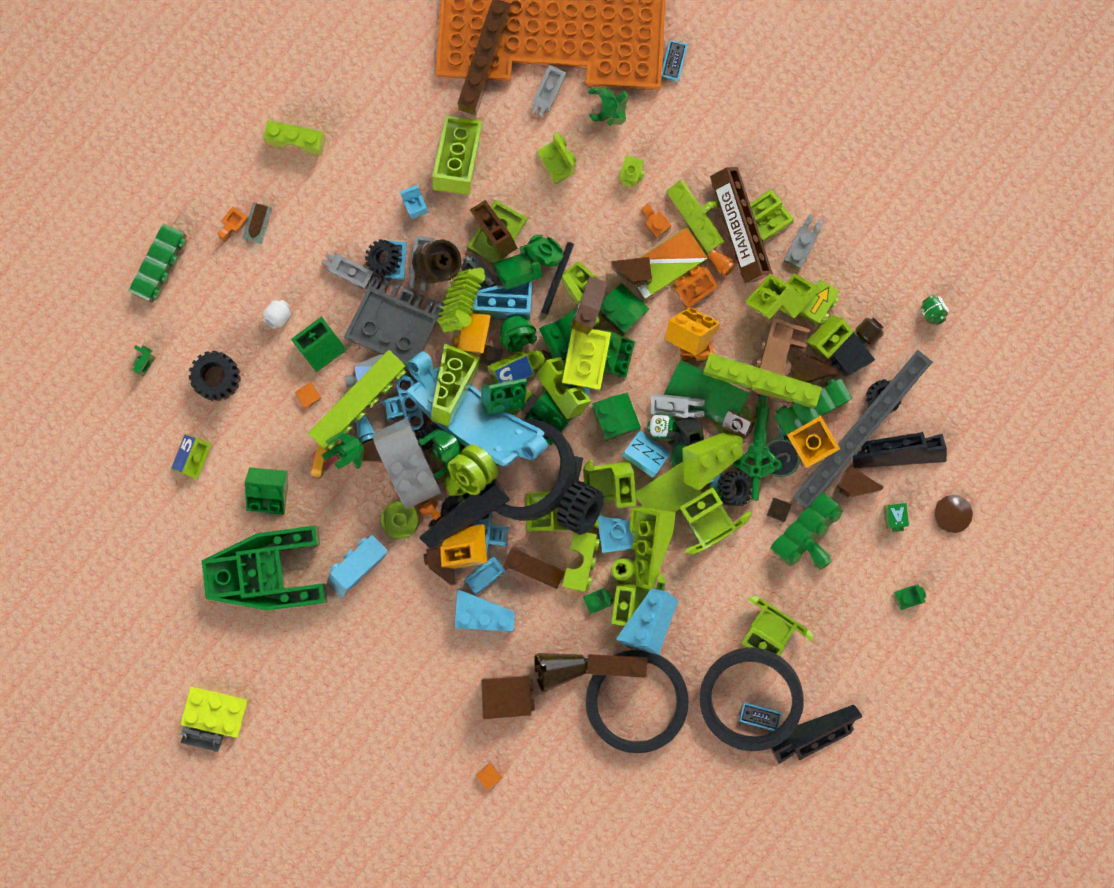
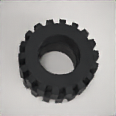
M207 351L204 352L205 355L202 356L200 354L197 356L198 360H193L192 364L194 365L189 368L191 375H188L189 380H191V387L195 389L194 391L211 401H221L223 398L226 400L229 398L228 395H233L235 393L234 389L239 387L238 381H241L239 376L240 370L237 368V364L222 352L212 351L210 353ZM213 366H221L225 372L223 381L217 386H208L205 381L206 372Z
M582 481L575 482L569 487L559 504L557 512V522L559 525L579 535L588 532L596 523L601 513L604 499L603 493Z

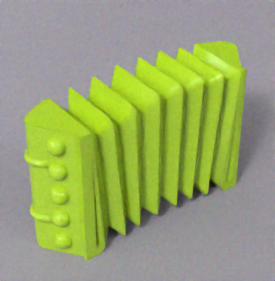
M483 268L462 271L453 278L454 281L449 282L452 287L446 289L449 293L444 295L447 299L442 301L445 305L440 307L443 312L439 313L442 317L437 318L436 321L444 333L461 330L471 323L472 318L469 315L473 313L471 310L474 309L471 305L476 304L473 299L478 298L474 294L479 293L477 290L481 288L479 284L485 280Z

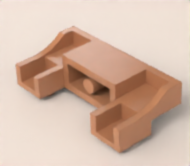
M773 318L766 341H762L760 351L763 352L761 359L757 360L756 367L782 375L789 347L794 346L804 349L810 329ZM753 390V393H756V394H759V395H763V396H767V397H770V398L773 399V400L781 401V402H784V403H788V404L790 403V401L783 400V399H780V398H777V397H774V396H771V395H767V394H764V393H761V392H758V391H754V390Z

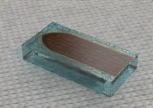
M253 202L242 237L244 240L262 244L272 207Z

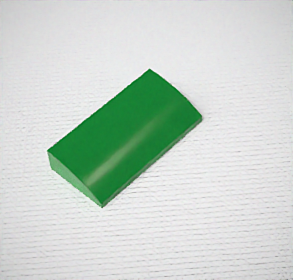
M682 360L677 365L664 395L690 397V399H704V406L690 405V410L704 411V417L721 425L729 410L740 415L749 397L748 392L728 382L703 375V370Z

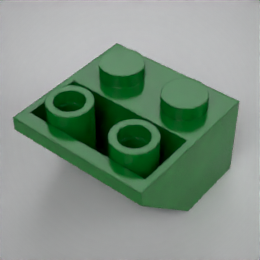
M322 316L291 338L292 342L316 373L347 351Z
M600 330L611 333L604 373L626 378L635 341L612 331Z
M526 378L482 385L481 401L487 414H498L524 408L527 387Z
M546 391L539 397L524 419L545 422L563 433L575 417L566 419L548 391ZM543 436L546 442L551 446L553 444V441L550 438Z
M249 467L245 479L246 511L284 515L288 491V471Z

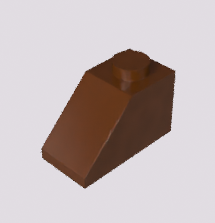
M649 257L611 261V269L630 284L637 285V287L648 286V283H651L652 274Z
M807 354L798 356L796 361L791 362L795 379L806 383L838 374L837 369L816 357H808Z
M851 466L847 468L836 486L839 489V493L847 498L849 496L856 497L878 492L884 488Z
M440 547L426 549L427 553L423 554L425 565H428L430 570L450 585H456L454 569L441 566Z

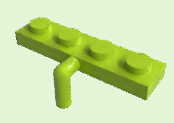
M679 180L666 191L707 253H710L713 249L724 243V240L706 215L710 209L719 207L718 200L707 202L701 207L683 180Z

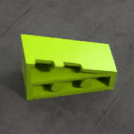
M726 431L682 448L684 483L697 490L702 489L743 455L742 437Z

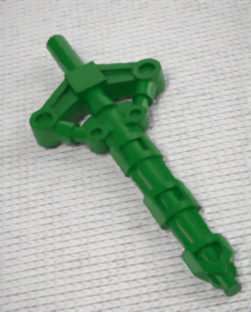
M757 394L759 401L755 413L758 417L754 430V443L748 447V451L745 454L743 453L733 463L737 469H740L753 479L752 501H759L760 479H764L783 467L782 462L766 446V429L769 417L768 397ZM749 457L754 459V465L746 463ZM768 458L770 463L762 466L763 459Z

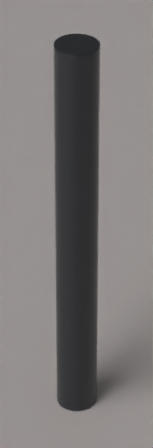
M571 242L566 244L563 259L558 265L541 312L548 315L574 247V244Z

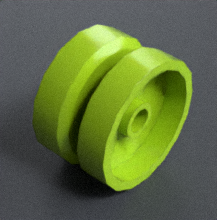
M474 444L466 446L460 452V455L455 456L448 463V470L453 480L469 494H479L486 487V484L491 483L498 476V468L492 457L484 449Z

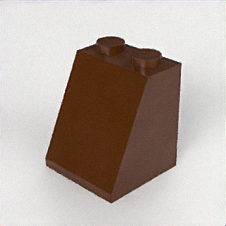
M529 675L481 679L483 719L531 716V711H535L534 699H530V691H534L533 679L529 680Z

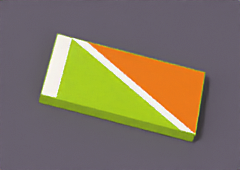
M688 227L640 257H649L652 281L648 283V286L637 287L635 285L643 299L646 300L688 273L692 268L708 260V257Z

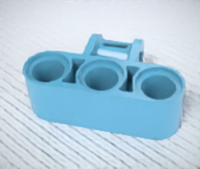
M403 376L400 380H397L399 396L382 401V405L385 406L387 413L386 420L405 417L408 418L411 424L413 418H420V425L417 427L412 426L413 431L419 432L425 426L423 412L417 405L412 409L406 407V402L411 398L408 396L407 390L401 389V384L404 381H409L412 387L414 382L410 377Z
M493 512L489 513L487 519H479L473 523V526L485 525L487 531L485 536L487 555L489 544L508 546L507 534L510 527L492 525Z

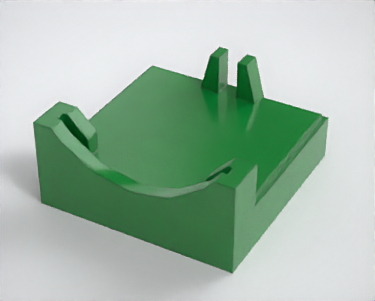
M527 245L519 247L521 254L493 263L494 271L506 289L542 278L540 263L533 260L528 254Z

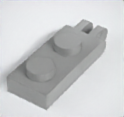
M548 66L532 101L534 106L533 114H536L539 108L541 109L540 117L544 116L545 111H550L565 79L566 72L553 66Z
M326 253L325 257L331 260L330 263L325 260L322 261V264L328 267L327 271L366 290L374 275L373 271L337 253L334 256Z

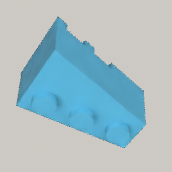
M532 281L510 289H506L503 285L478 290L479 293L474 294L478 298L473 299L476 303L473 304V314L490 315V318L494 319L524 316L530 320Z
M373 535L368 539L364 537L357 544L359 547L355 551L351 549L343 557L345 560L341 564L337 562L329 570L331 573L326 583L342 599L388 552Z
M651 588L616 640L627 648L659 655L679 600L667 591Z
M457 589L455 628L514 631V611Z

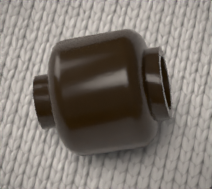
M874 317L872 319L865 318L856 327L855 332L858 334L857 337L863 345L867 343L873 346L884 335L882 330L884 327Z

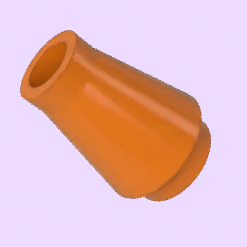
M713 249L707 256L718 272L725 276L730 274L736 266L731 258L723 255L716 249Z

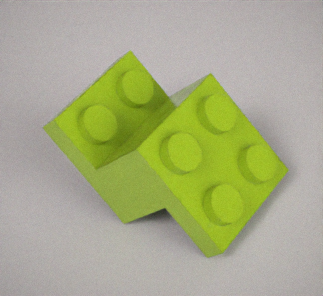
M795 273L787 282L769 274L745 303L748 307L769 319L778 309L795 318L820 289L815 284Z

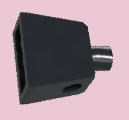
M854 332L830 356L833 361L830 366L837 369L838 373L841 371L845 377L875 361V358Z

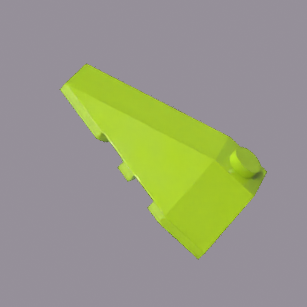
M632 506L629 526L630 532H633L634 537L632 550H635L636 555L634 562L636 586L650 590L651 588L654 589L673 534L676 512Z

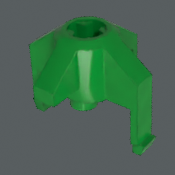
M592 87L588 91L589 94H598L602 100V111L599 114L589 115L592 121H604L611 116L612 118L606 122L610 126L612 124L621 125L626 121L625 111L629 99L626 91H623L618 97L607 88Z
M436 429L423 439H419L418 444L423 445L433 439L432 446L434 449L432 454L435 458L439 457L442 459L445 465L444 468L433 476L434 478H441V475L449 471L448 463L459 454L460 445L453 435Z
M340 432L325 441L328 445L339 438L342 441L332 450L330 449L321 454L323 459L327 460L339 453L338 457L340 460L334 463L336 469H340L351 462L355 468L359 469L361 467L364 448L356 437Z

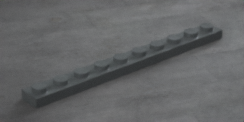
M917 350L838 443L840 450L827 456L792 498L805 509L810 507L812 502L822 494L933 362Z

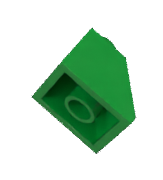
M621 283L603 299L599 314L620 334L625 336L650 308Z
M628 392L592 403V408L605 442L641 428Z

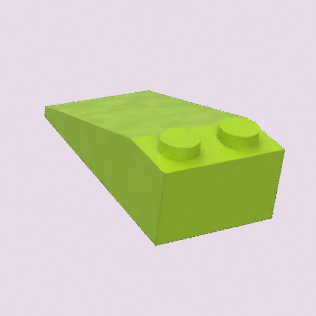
M445 115L433 172V190L470 195L483 121Z

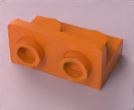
M702 265L692 268L688 275L678 278L675 284L671 286L686 308H690L719 287L708 268Z

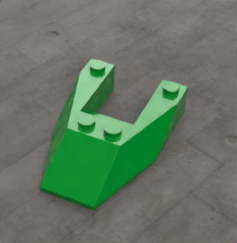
M318 526L256 533L201 560L206 599L265 611L328 603L326 586L323 583L284 588L280 551L321 546Z

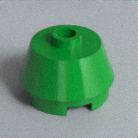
M524 316L510 317L500 326V343L504 348H508L509 352L522 351L523 346L529 343L533 345L537 340L536 328Z

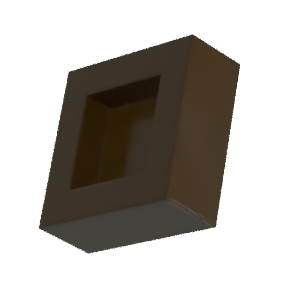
M485 344L479 363L489 366L499 361L503 350Z
M773 497L766 516L785 522L792 504Z

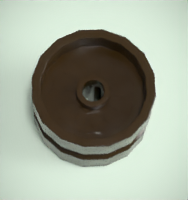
M444 239L421 244L413 253L412 258L413 270L417 277L423 282L430 284L449 281L456 277L462 262L457 247L452 242Z

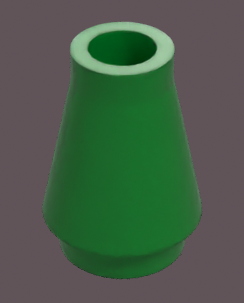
M815 541L814 546L808 552L815 567L821 570L832 562L831 555Z

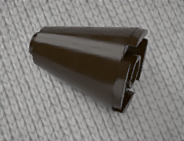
M537 653L534 655L535 673L538 672L539 679H537L540 690L542 692L549 691L586 674L588 659L580 654Z

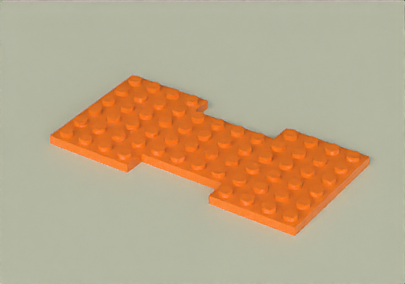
M441 0L436 77L466 79L492 0ZM501 0L511 3V14L489 80L511 81L512 63L587 67L586 86L661 90L666 0Z

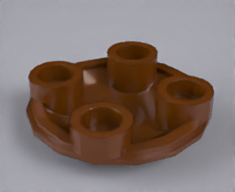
M949 495L937 502L935 519L940 529L957 533L969 527L972 521L973 511L965 498L958 495Z

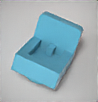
M417 185L400 192L411 219L428 213Z

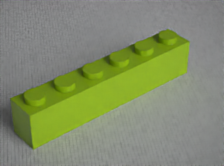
M388 350L308 434L323 449L327 450L330 448L332 450L339 441L336 440L329 445L325 441L340 432L348 434L353 428L351 425L355 421L359 422L366 415L364 411L369 406L373 408L379 402L378 397L382 393L386 394L393 387L392 383L396 379L400 380L406 374V365Z
M709 353L703 375L813 409L817 406L822 387L712 353Z

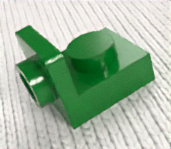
M135 345L134 349L141 352L142 355L135 360L132 370L144 377L156 357L151 355L152 350L142 345L140 348Z
M919 584L894 592L900 610L925 603L926 593Z
M605 588L583 596L590 615L612 606L611 601L614 600L610 590L606 591Z

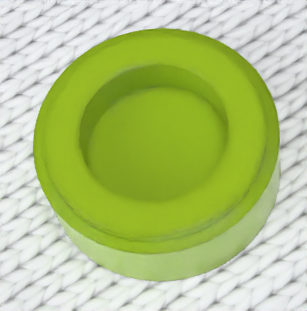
M538 350L527 353L532 369H540L545 362L544 355Z

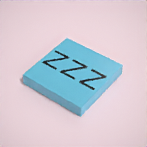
M639 431L622 454V457L654 478L671 452Z

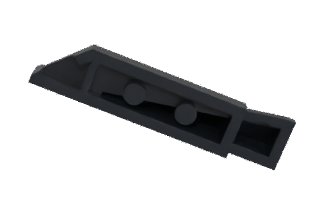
M924 432L866 441L862 445L861 451L853 456L854 468L946 462L947 447L943 434L925 438Z
M495 478L491 483L486 484V487L479 494L473 495L466 492L440 513L441 516L430 521L428 524L429 529L419 538L429 548H432L510 500L509 496Z
M851 705L797 725L793 733L786 740L770 749L778 764L796 754L800 761L850 735L854 730L853 723L862 718V714L855 705Z

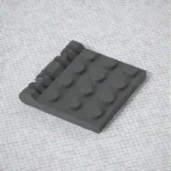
M375 274L344 337L379 354L384 355L390 350L406 365L410 359L424 350L437 323V318L441 316L439 313L443 311L440 307L444 306V304L437 302L430 314L435 300L430 299L425 310H421L419 307L424 300V295L419 294L414 306H412L411 304L416 296L415 291L403 287L397 299L395 297L400 289V285L396 283L391 294L388 295L385 291L389 286L390 280L385 279L378 290L383 277Z

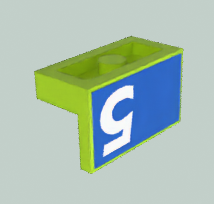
M518 351L487 366L489 373L495 376L497 382L518 378L527 379L535 375L527 354L522 351Z
M184 434L171 469L198 479L212 444Z

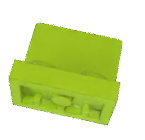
M557 132L553 133V142L537 150L538 156L555 184L575 174L576 167L574 154L567 151V143L562 135L559 136Z

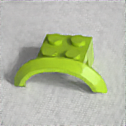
M592 459L586 462L583 468L584 483L600 490L604 496L603 502L614 500L617 508L636 506L634 471L629 461L594 466ZM598 519L594 524L596 528H599Z
M713 487L682 505L679 511L699 541V544L686 549L685 553L697 554L726 538L749 521L751 511L742 515L733 523Z
M659 573L657 587L654 589L664 591L666 579L662 573ZM617 582L611 624L625 626L650 589L638 587L634 584Z
M757 596L747 598L748 601L761 608L740 641L747 648H761L781 656L785 649V644L795 630L810 641H814L810 630Z

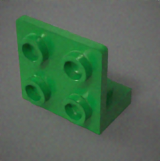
M577 309L572 310L558 321L539 328L553 358L560 357L562 360H566L572 332L570 325Z

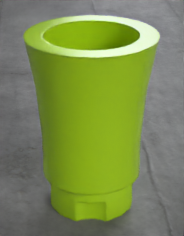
M620 558L613 563L611 573L616 582L630 584L636 579L633 560ZM625 567L627 572L621 574L620 568Z

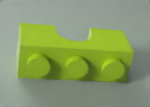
M267 120L263 139L269 145L283 148L286 145L295 146L302 149L303 152L322 156L326 137L323 131Z
M560 357L546 360L536 376L566 419L580 416L591 400L582 387L568 389L567 385L562 383L565 363Z
M575 532L573 533L570 550H575L582 554L583 564L578 569L566 568L563 582L564 588L583 592L586 591V588L590 589L592 577H588L590 569L594 570L596 558H592L593 551H598L600 539H596L597 534L586 532L579 535Z

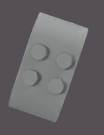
M408 418L372 434L377 451L405 509L442 493L421 445L418 444V439Z

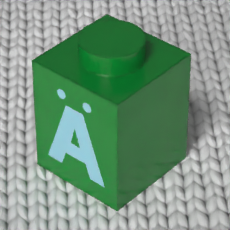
M907 503L884 506L886 529L892 528V532L904 531V527L909 526Z

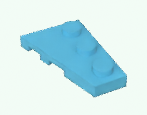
M599 515L598 529L602 554L632 549L634 537L633 532H630V521Z

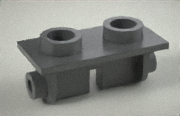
M474 254L470 257L467 256L463 260L464 262L461 264L463 271L475 268L484 269L485 280L479 284L481 290L493 287L499 282Z
M186 726L182 729L181 735L183 736L180 743L219 752L224 735Z

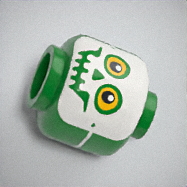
M932 295L922 301L920 310L928 323L939 325L946 321L949 309L943 298Z
M655 414L648 421L647 430L655 439H669L667 433L671 431L676 432V420H673L671 415Z

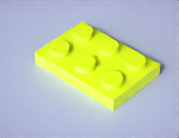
M572 329L562 383L595 390L601 389L610 332L592 329L587 335Z
M190 687L180 725L238 738L248 700Z

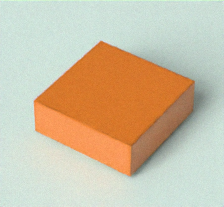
M312 382L295 391L305 409L322 399Z
M491 762L475 775L487 791L503 778Z

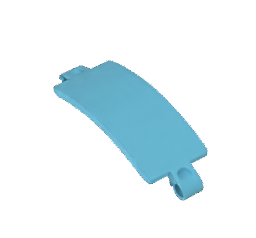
M422 351L406 364L409 372L418 381L407 390V394L431 419L440 366L434 370L430 356ZM472 384L449 427L435 422L446 433L453 435L465 447L469 444L481 447L492 457L495 463L502 466H508L518 457L534 460L548 447L546 440L543 438L544 432L539 428L513 416L507 411L488 415L481 401V392Z

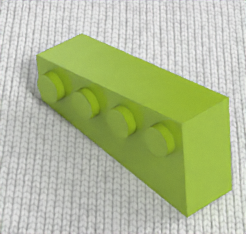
M444 344L432 406V421L449 427L478 372L479 356Z

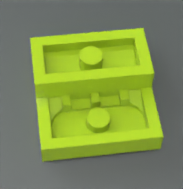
M772 189L750 203L763 243L794 223L793 217L783 207L782 201Z

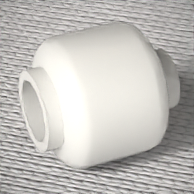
M272 300L263 311L264 322L271 328H282L291 317L289 304L283 300Z

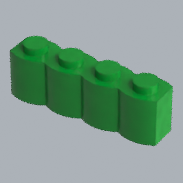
M164 223L162 224L148 250L146 258L131 283L129 292L151 303L159 298L161 285L169 279V269L176 265L178 252L186 246L187 239L184 233Z
M833 378L825 383L826 387L821 389L817 406L814 409L793 403L788 408L783 406L775 411L777 414L773 418L784 437L817 417H822L853 399L842 379L836 381Z
M820 494L810 507L805 509L798 519L786 529L784 534L774 541L770 547L773 553L788 566L798 563L802 554L814 546L816 539L825 535L828 527L840 519L843 512L840 505L826 494Z

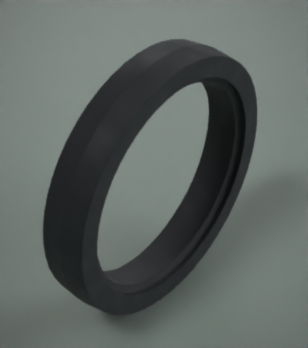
M521 419L542 430L544 436L553 441L560 456L559 476L556 484L547 496L529 506L515 507L503 504L494 510L498 514L513 520L529 521L546 516L559 506L562 497L569 487L573 485L576 465L573 450L560 431L539 420Z
M740 648L721 656L709 668L700 688V707L706 725L719 740L736 749L761 751L777 746L793 733L802 716L804 694L798 675L782 657L761 648ZM743 662L761 663L776 670L786 681L791 692L792 706L788 717L776 730L765 735L746 736L732 731L718 718L712 703V689L717 678L733 665Z
M627 650L615 654L616 656L647 657V663L657 666L666 673L676 692L677 703L674 717L669 726L654 738L644 741H630L618 737L605 726L598 711V693L607 675L593 674L586 692V710L589 721L598 736L615 749L636 754L657 750L674 739L685 722L689 705L685 681L678 669L661 655L640 650Z

